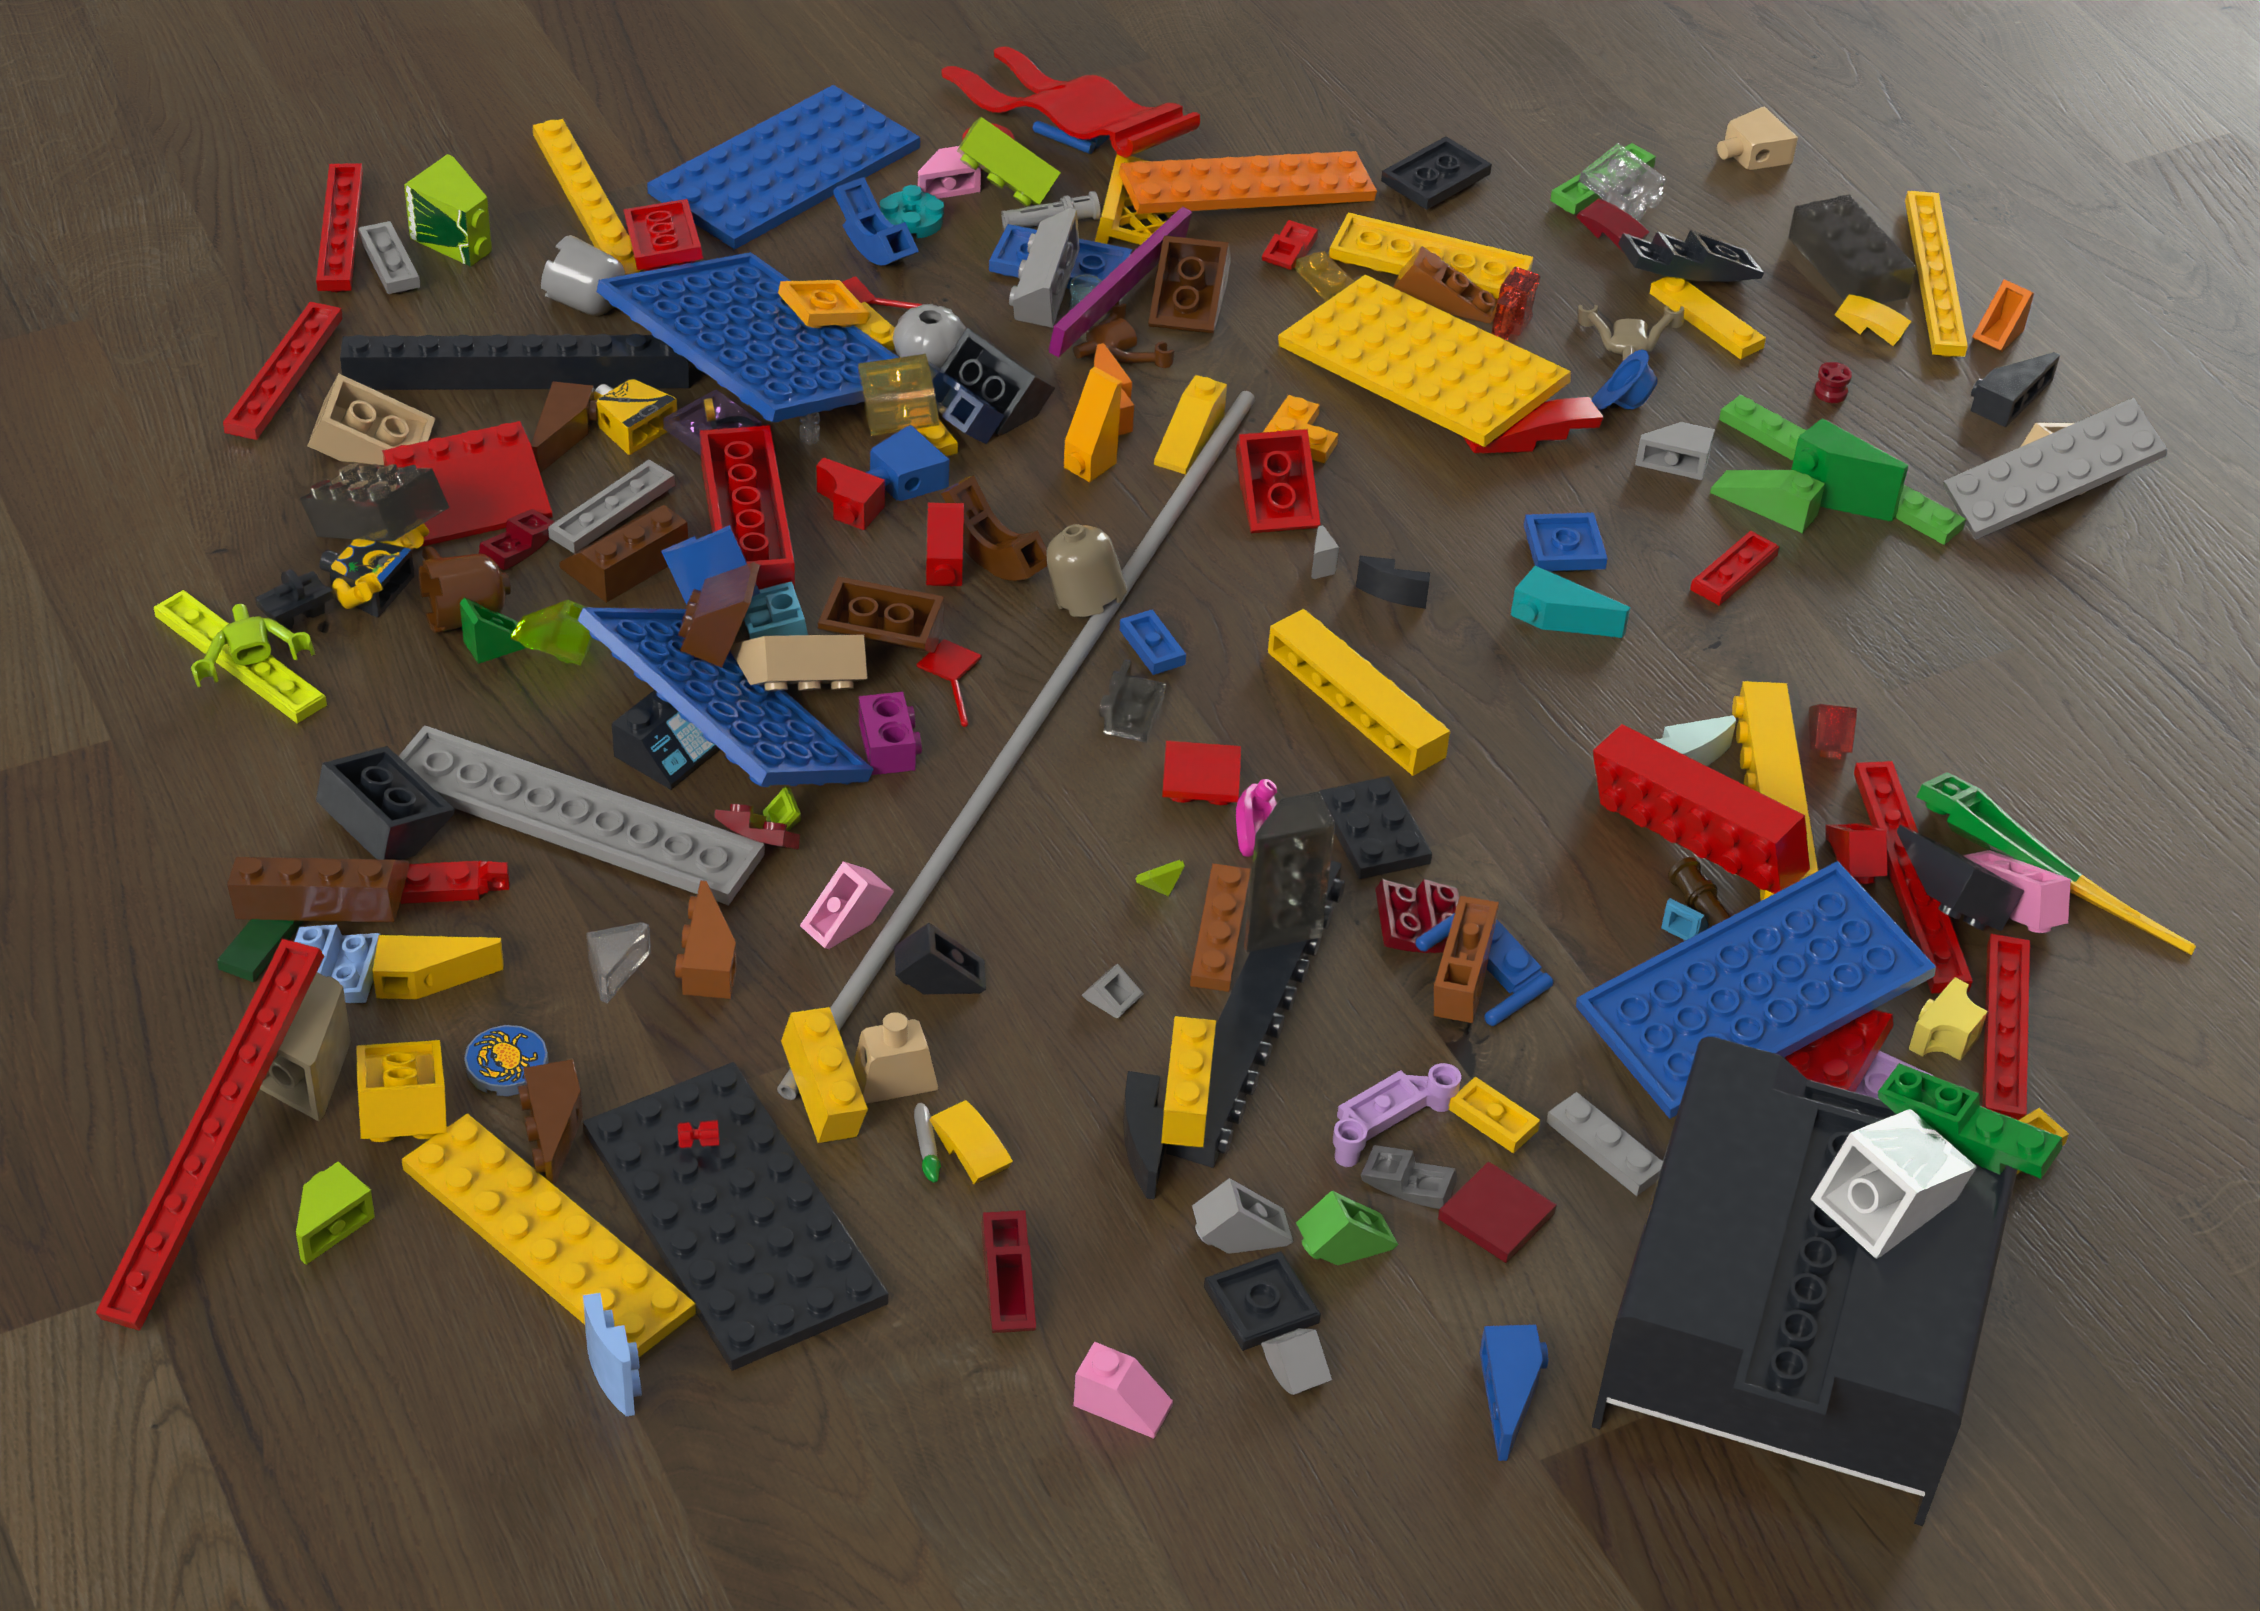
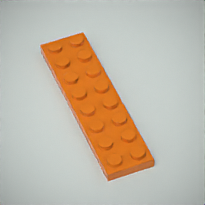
M1356 151L1150 162L1137 161L1121 163L1119 175L1137 214L1177 212L1182 207L1190 211L1365 202L1374 201L1377 193Z

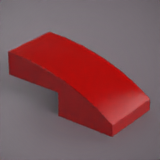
M1288 220L1280 235L1274 234L1262 254V261L1292 270L1305 258L1316 242L1318 229Z

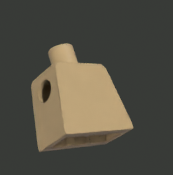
M1764 106L1731 120L1727 126L1725 140L1718 143L1717 151L1720 158L1725 160L1734 157L1748 170L1793 163L1798 137Z
M890 1013L884 1017L883 1025L865 1028L861 1031L853 1071L866 1104L938 1090L929 1048L918 1020H908L901 1013Z

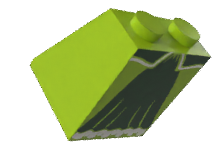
M445 155L404 184L410 239L470 267L492 251L487 196L453 156Z

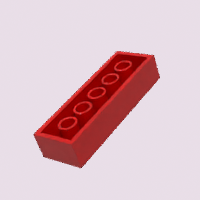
M770 425L700 430L701 466L712 533L730 525L747 564L754 562L760 565L756 578L759 590L792 582L795 589V563Z
M1623 724L1593 750L1600 804L1607 810L1627 817L1636 825L1654 831L1663 836L1667 841L1675 842L1692 851L1696 856L1706 858L1723 867L1727 872L1737 874L1754 883L1759 889L1767 890L1773 894L1795 884L1810 870L1804 814Z

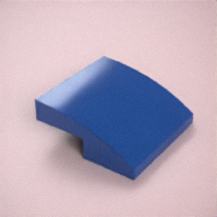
M730 525L702 538L696 539L694 536L662 550V554L686 605L693 589L700 591L705 579L747 564ZM755 583L752 597L760 594L757 583Z

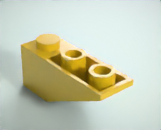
M379 935L372 970L376 998L419 999L501 971L504 967L501 938Z

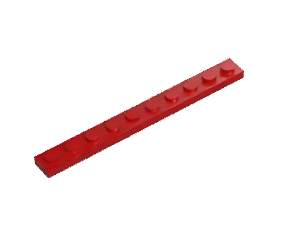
M286 939L281 940L95 1312L101 1320L141 1330L325 957L320 948Z

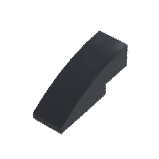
M1128 1071L1123 1112L1124 1142L1127 1157L1143 1194L1147 1199L1155 1200L1166 1144L1161 1143L1164 1108L1157 1107L1160 1076Z

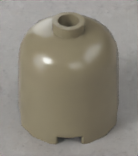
M1074 524L1066 527L1049 543L1046 550L1047 566L1059 609H1068L1070 616L1087 617L1103 613V605L1110 603L1114 599L1117 603L1122 601L1127 592L1125 579L1113 543L1103 530L1091 525Z

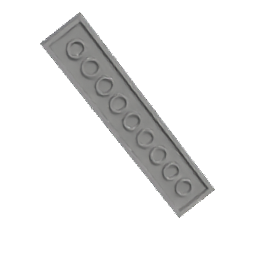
M425 725L399 755L410 768L455 809L698 894L700 880L707 881L715 900L726 905L731 903L765 855L764 843Z

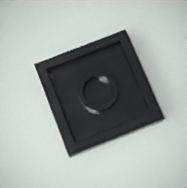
M1282 1251L1211 1275L1204 1280L1206 1292L1242 1351L1261 1345L1262 1342L1299 1328L1305 1329L1320 1323L1321 1313Z

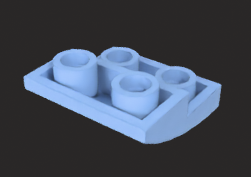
M337 924L299 927L294 942L320 948L325 956L317 972L325 977L329 976L336 979L343 986L346 1003H366L374 980L372 970L378 936L381 934L342 935Z
M601 1293L583 1295L587 1350L595 1377L608 1399L625 1416L635 1415L634 1397L642 1396L638 1371L640 1365L636 1342H627L625 1325L614 1326L612 1309L603 1310Z

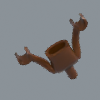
M1119 301L1106 313V317L1098 325L1092 326L1086 331L1087 342L1073 347L1074 355L1080 359L1096 353L1097 345L1104 343L1119 362H1154L1156 366L1161 368H1168L1173 364L1175 352L1173 349L1167 351V343L1164 341L1158 342L1155 345V352H1125L1137 345V336L1133 327L1124 319L1126 304L1119 305Z

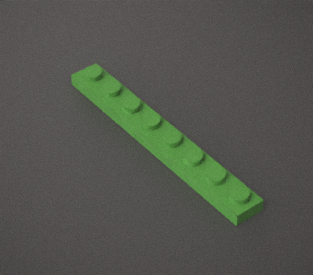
M1739 395L1723 407L1719 417L1720 421L1792 461L1798 438L1806 431L1743 395ZM1906 485L1903 486L1896 519L1943 545L1963 530L1966 521L1964 517L1927 498L1920 492Z

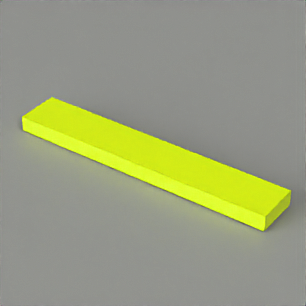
M184 590L154 606L155 617L204 654L207 653L216 634L229 624ZM225 644L216 660V663L297 724L327 706L326 696L272 655L256 664L238 665L231 657L228 644Z

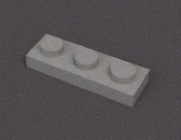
M391 221L358 228L359 238L387 294L402 293L420 287L419 275Z
M1574 1093L1548 1112L1546 1122L1636 1196L1657 1182L1663 1161L1579 1093Z

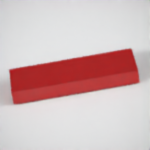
M1750 530L1695 577L1691 582L1690 590L1720 606L1778 556L1780 546Z

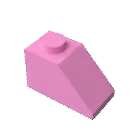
M959 146L942 148L918 171V186L922 189V192L929 193L938 199L980 192L981 168L978 167L974 170L960 160L962 155L957 152Z
M843 861L800 926L820 945L830 949L873 924L894 891L869 869Z
M1097 1342L1093 1343L1076 1372L1073 1406L1153 1439L1172 1408L1173 1400L1134 1357Z

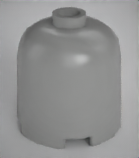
M569 235L564 237L556 245L560 252L554 262L547 260L542 274L541 289L547 291L545 296L588 315L599 316L608 313L614 306L596 292L598 281L625 275L623 265L613 256L575 236Z

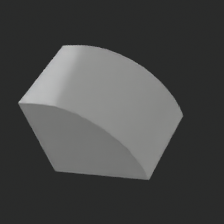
M1299 1328L1261 1343L1274 1376L1288 1393L1294 1395L1332 1380L1316 1329Z

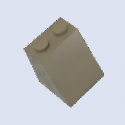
M318 972L316 973L260 1087V1090L317 1121H320L326 1113L351 1043L344 988L336 979L329 976L325 977Z

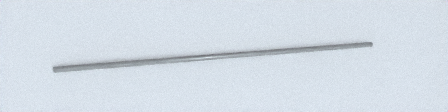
M1242 391L1123 568L1122 573L1127 592L1122 601L1117 603L1114 599L1110 603L1103 605V613L1091 616L830 1009L838 1031H840L893 951L894 946L898 943L1254 404L1255 397L1251 392ZM791 1068L777 1087L779 1094L788 1100L795 1099L799 1093Z

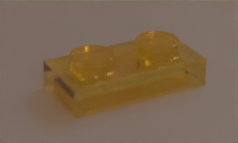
M1325 251L1296 259L1295 270L1325 301H1328L1354 283Z

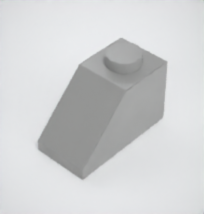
M1679 422L1642 434L1635 465L1702 480L1710 456L1715 429Z
M1230 1178L1192 1205L1197 1222L1195 1229L1200 1239L1207 1245H1213L1228 1254L1284 1247L1293 1242L1284 1209Z

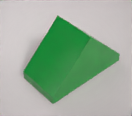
M465 597L461 600L460 611L463 641L478 664L525 649L530 645V640L516 620L491 611Z

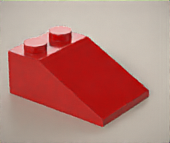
M1308 429L1239 434L1236 446V459L1250 532L1262 533L1311 529L1321 526Z

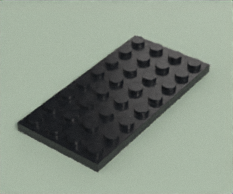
M734 1062L582 1121L584 1134L682 1292L695 1302L697 1316L731 1371L888 1304L887 1290ZM718 1120L719 1146L702 1147L699 1140H694L691 1148L679 1147V1123L690 1122L693 1129H698L700 1121Z

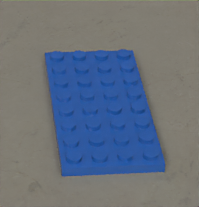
M832 85L675 169L662 174L647 183V190L649 195L662 203L688 199L694 223L731 248L737 249L833 196V190L837 186L862 177L866 178L919 149L920 137L835 85Z
M583 607L578 621L590 631V636L607 646L612 651L613 657L626 663L634 671V675L638 679L647 682L656 690V694L660 699L676 708L680 712L679 715L682 719L696 726L703 733L704 739L716 744L726 753V758L730 762L739 765L750 775V780L762 787H770L771 785L850 784L851 782L869 781L874 769L784 690L765 691V685H750L733 657L731 649L722 668L680 651L684 638L678 636V632L686 609Z
M1837 861L1577 997L1576 1008L1663 1112L1671 1119L1678 1113L1695 1052L1702 1038L1716 1037L1786 1057L1934 977L1936 966Z

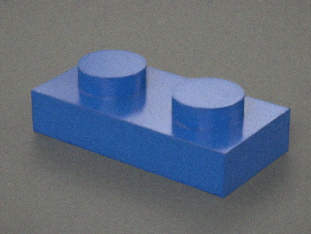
M1153 609L1120 619L1119 630L1153 675L1185 665L1186 653Z

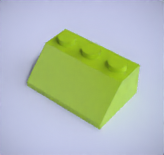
M982 117L972 124L957 150L962 155L960 160L974 170L980 167L989 174L987 179L1001 189L1006 185L1015 192L1013 197L1027 207L1030 204L1034 206L1040 205L1061 173Z

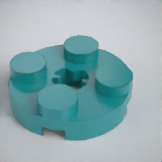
M908 185L903 188V191L883 198L880 201V211L891 224L898 225L905 222L910 233H916V238H924L933 235L942 227L944 203L935 196L922 192L919 186Z

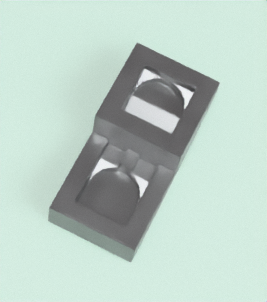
M1376 1145L1373 1146L1361 1174L1362 1181L1376 1189L1415 1204L1440 1209L1450 1199L1457 1182L1455 1168L1415 1163L1414 1152L1411 1150Z

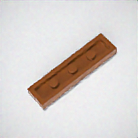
M1212 863L1191 972V987L1230 991L1251 869Z

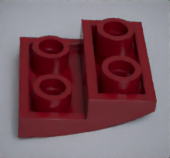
M1382 879L1375 888L1384 946L1410 952L1443 953L1448 937L1427 951H1420L1416 947L1415 942L1419 936L1455 913L1459 901L1458 889L1423 879L1417 889Z

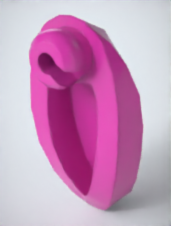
M1268 779L1260 780L1258 784H1251L1238 799L1236 826L1239 849L1243 856L1250 857L1259 852L1271 838L1277 826L1279 811L1274 797L1277 793V788Z

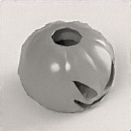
M922 304L916 308H910L899 318L892 339L897 356L906 363L910 364L914 356L917 355L941 368L965 332L966 327L951 309L933 304Z

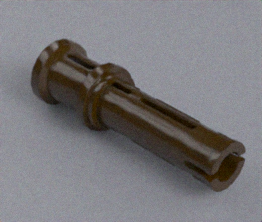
M1694 857L1684 858L1672 866L1668 873V879L1673 885L1681 889L1685 895L1684 900L1687 906L1705 915L1710 928L1730 918L1731 915L1717 897V886L1713 881L1707 880L1700 871L1701 865L1699 861Z

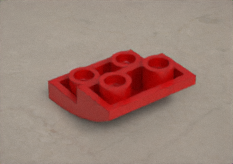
M1166 741L1162 797H1168L1175 802L1181 803L1190 802L1192 799L1208 800L1209 803L1214 805H1227L1230 802L1238 803L1241 746Z

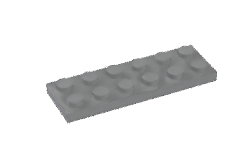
M2132 398L1944 480V488L1960 515L1966 519L1965 523L1976 540L2167 456V448L2136 400Z

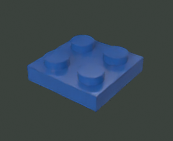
M1594 513L1525 515L1524 529L1535 566L1547 571L1606 569L1608 558Z

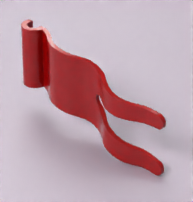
M1010 47L994 49V57L1005 63L1021 83L1036 94L1019 98L1007 96L992 88L980 76L957 66H947L941 70L943 78L956 84L976 105L987 111L1001 113L1022 106L1033 107L1044 113L1058 128L1072 137L1085 140L1099 135H1110V141L1114 150L1124 158L1192 132L1200 125V114L1197 112L1183 116V106L1176 103H1165L1157 107L1141 106L1130 100L1112 82L1100 76L1085 75L1070 81L1054 80L1043 74L1025 55Z

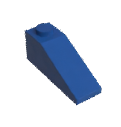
M1536 1325L1484 1326L1479 1354L1498 1461L1508 1460L1537 1389L1541 1369H1546L1548 1366L1546 1342L1539 1341Z

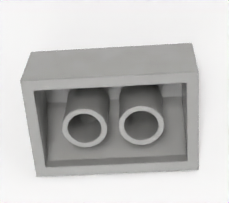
M1069 208L1040 221L1036 234L1032 233L1030 235L1027 249L1029 253L1028 258L1021 261L1018 273L1020 281L1018 286L1012 287L1009 297V305L1013 306L1015 320L1053 328L1080 249L1077 209Z

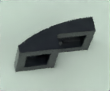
M1359 556L1357 588L1386 601L1426 609L1430 572L1394 569L1395 559Z

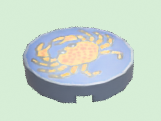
M514 1025L493 1027L478 1034L467 1046L464 1057L469 1081L483 1092L487 1093L486 1089L496 1091L497 1096L518 1094V1086L525 1085L523 1068L549 1063L544 1040L536 1032Z

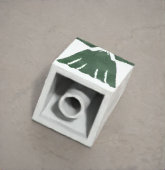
M1909 1109L1851 1132L1811 1197V1200L1877 1259L1956 1201L1977 1167L1914 1111Z

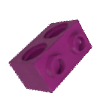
M895 692L859 696V727L867 762L874 769L871 775L914 771L916 755L922 754L920 733L913 732L912 730L915 728L913 706L907 707L904 693Z

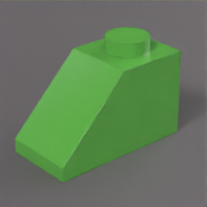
M1334 1191L1327 1194L1296 1222L1304 1238L1302 1245L1308 1254L1317 1260L1321 1258L1337 1266L1393 1250L1398 1245L1381 1213Z

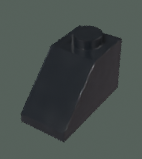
M927 923L894 946L895 976L904 984L912 986L924 995L980 994L986 990L985 960L931 923Z

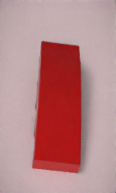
M1589 397L1556 399L1542 403L1485 447L1465 437L1463 438L1473 453L1533 452L1537 441L1566 440L1570 429L1599 428L1603 416Z

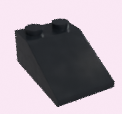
M1899 825L1896 832L1927 895L1941 902L1938 909L1957 920L1964 914L1963 921L1984 931L1986 925L2002 931L2024 890L1953 849Z

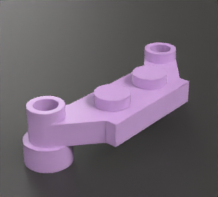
M1446 1063L1436 1064L1431 1067L1428 1076L1405 1075L1400 1070L1339 1105L1337 1117L1340 1120L1335 1124L1333 1133L1336 1162L1344 1167L1356 1165L1359 1162L1360 1152L1364 1149L1367 1140L1425 1106H1430L1438 1112L1448 1111L1450 1099L1459 1092L1461 1082L1460 1071L1455 1066Z

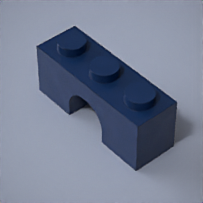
M917 355L914 356L897 383L919 400L941 412L943 418L962 432L984 444H987L1005 416L938 366Z

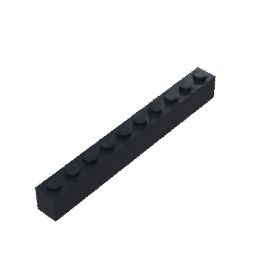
M653 335L343 336L340 354L342 375L374 390L550 389L553 381L592 385L594 389L601 384H606L615 389L631 379L640 381L655 389L689 388V360L675 353L673 348Z
M1297 851L1215 1026L1203 1147L1167 1144L1166 1154L1214 1168L1220 1153L1227 1154L1233 1138V1130H1231L1233 1123L1239 1125L1243 1119L1247 1101L1244 1099L1247 1094L1253 1095L1256 1090L1260 1072L1257 1070L1260 1065L1266 1067L1272 1051V1043L1270 1041L1272 1037L1279 1038L1284 1026L1285 1015H1283L1285 1009L1292 1010L1297 996V987L1295 986L1297 982L1304 983L1308 973L1310 960L1307 959L1309 955L1316 956L1322 938L1320 930L1321 928L1328 929L1334 911L1332 904L1333 902L1339 903L1343 896L1345 881L1340 879L1342 863Z

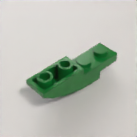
M1900 1063L1878 1091V1098L1895 1114L1911 1109L1968 1160L1999 1175L2007 1165L2042 1179L2062 1150L2061 1136L1980 1106L1979 1093Z

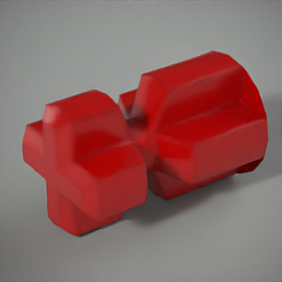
M718 1120L700 1121L698 1129H693L690 1122L679 1123V1147L691 1148L694 1140H699L702 1147L719 1146Z

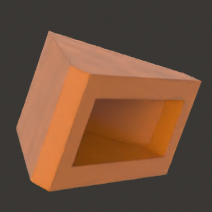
M2004 279L1972 338L2003 352L2024 331L2034 293Z

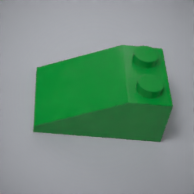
M1822 418L1799 436L1791 470L1807 474L1825 483L1820 507L1892 522L1896 517L1909 465Z

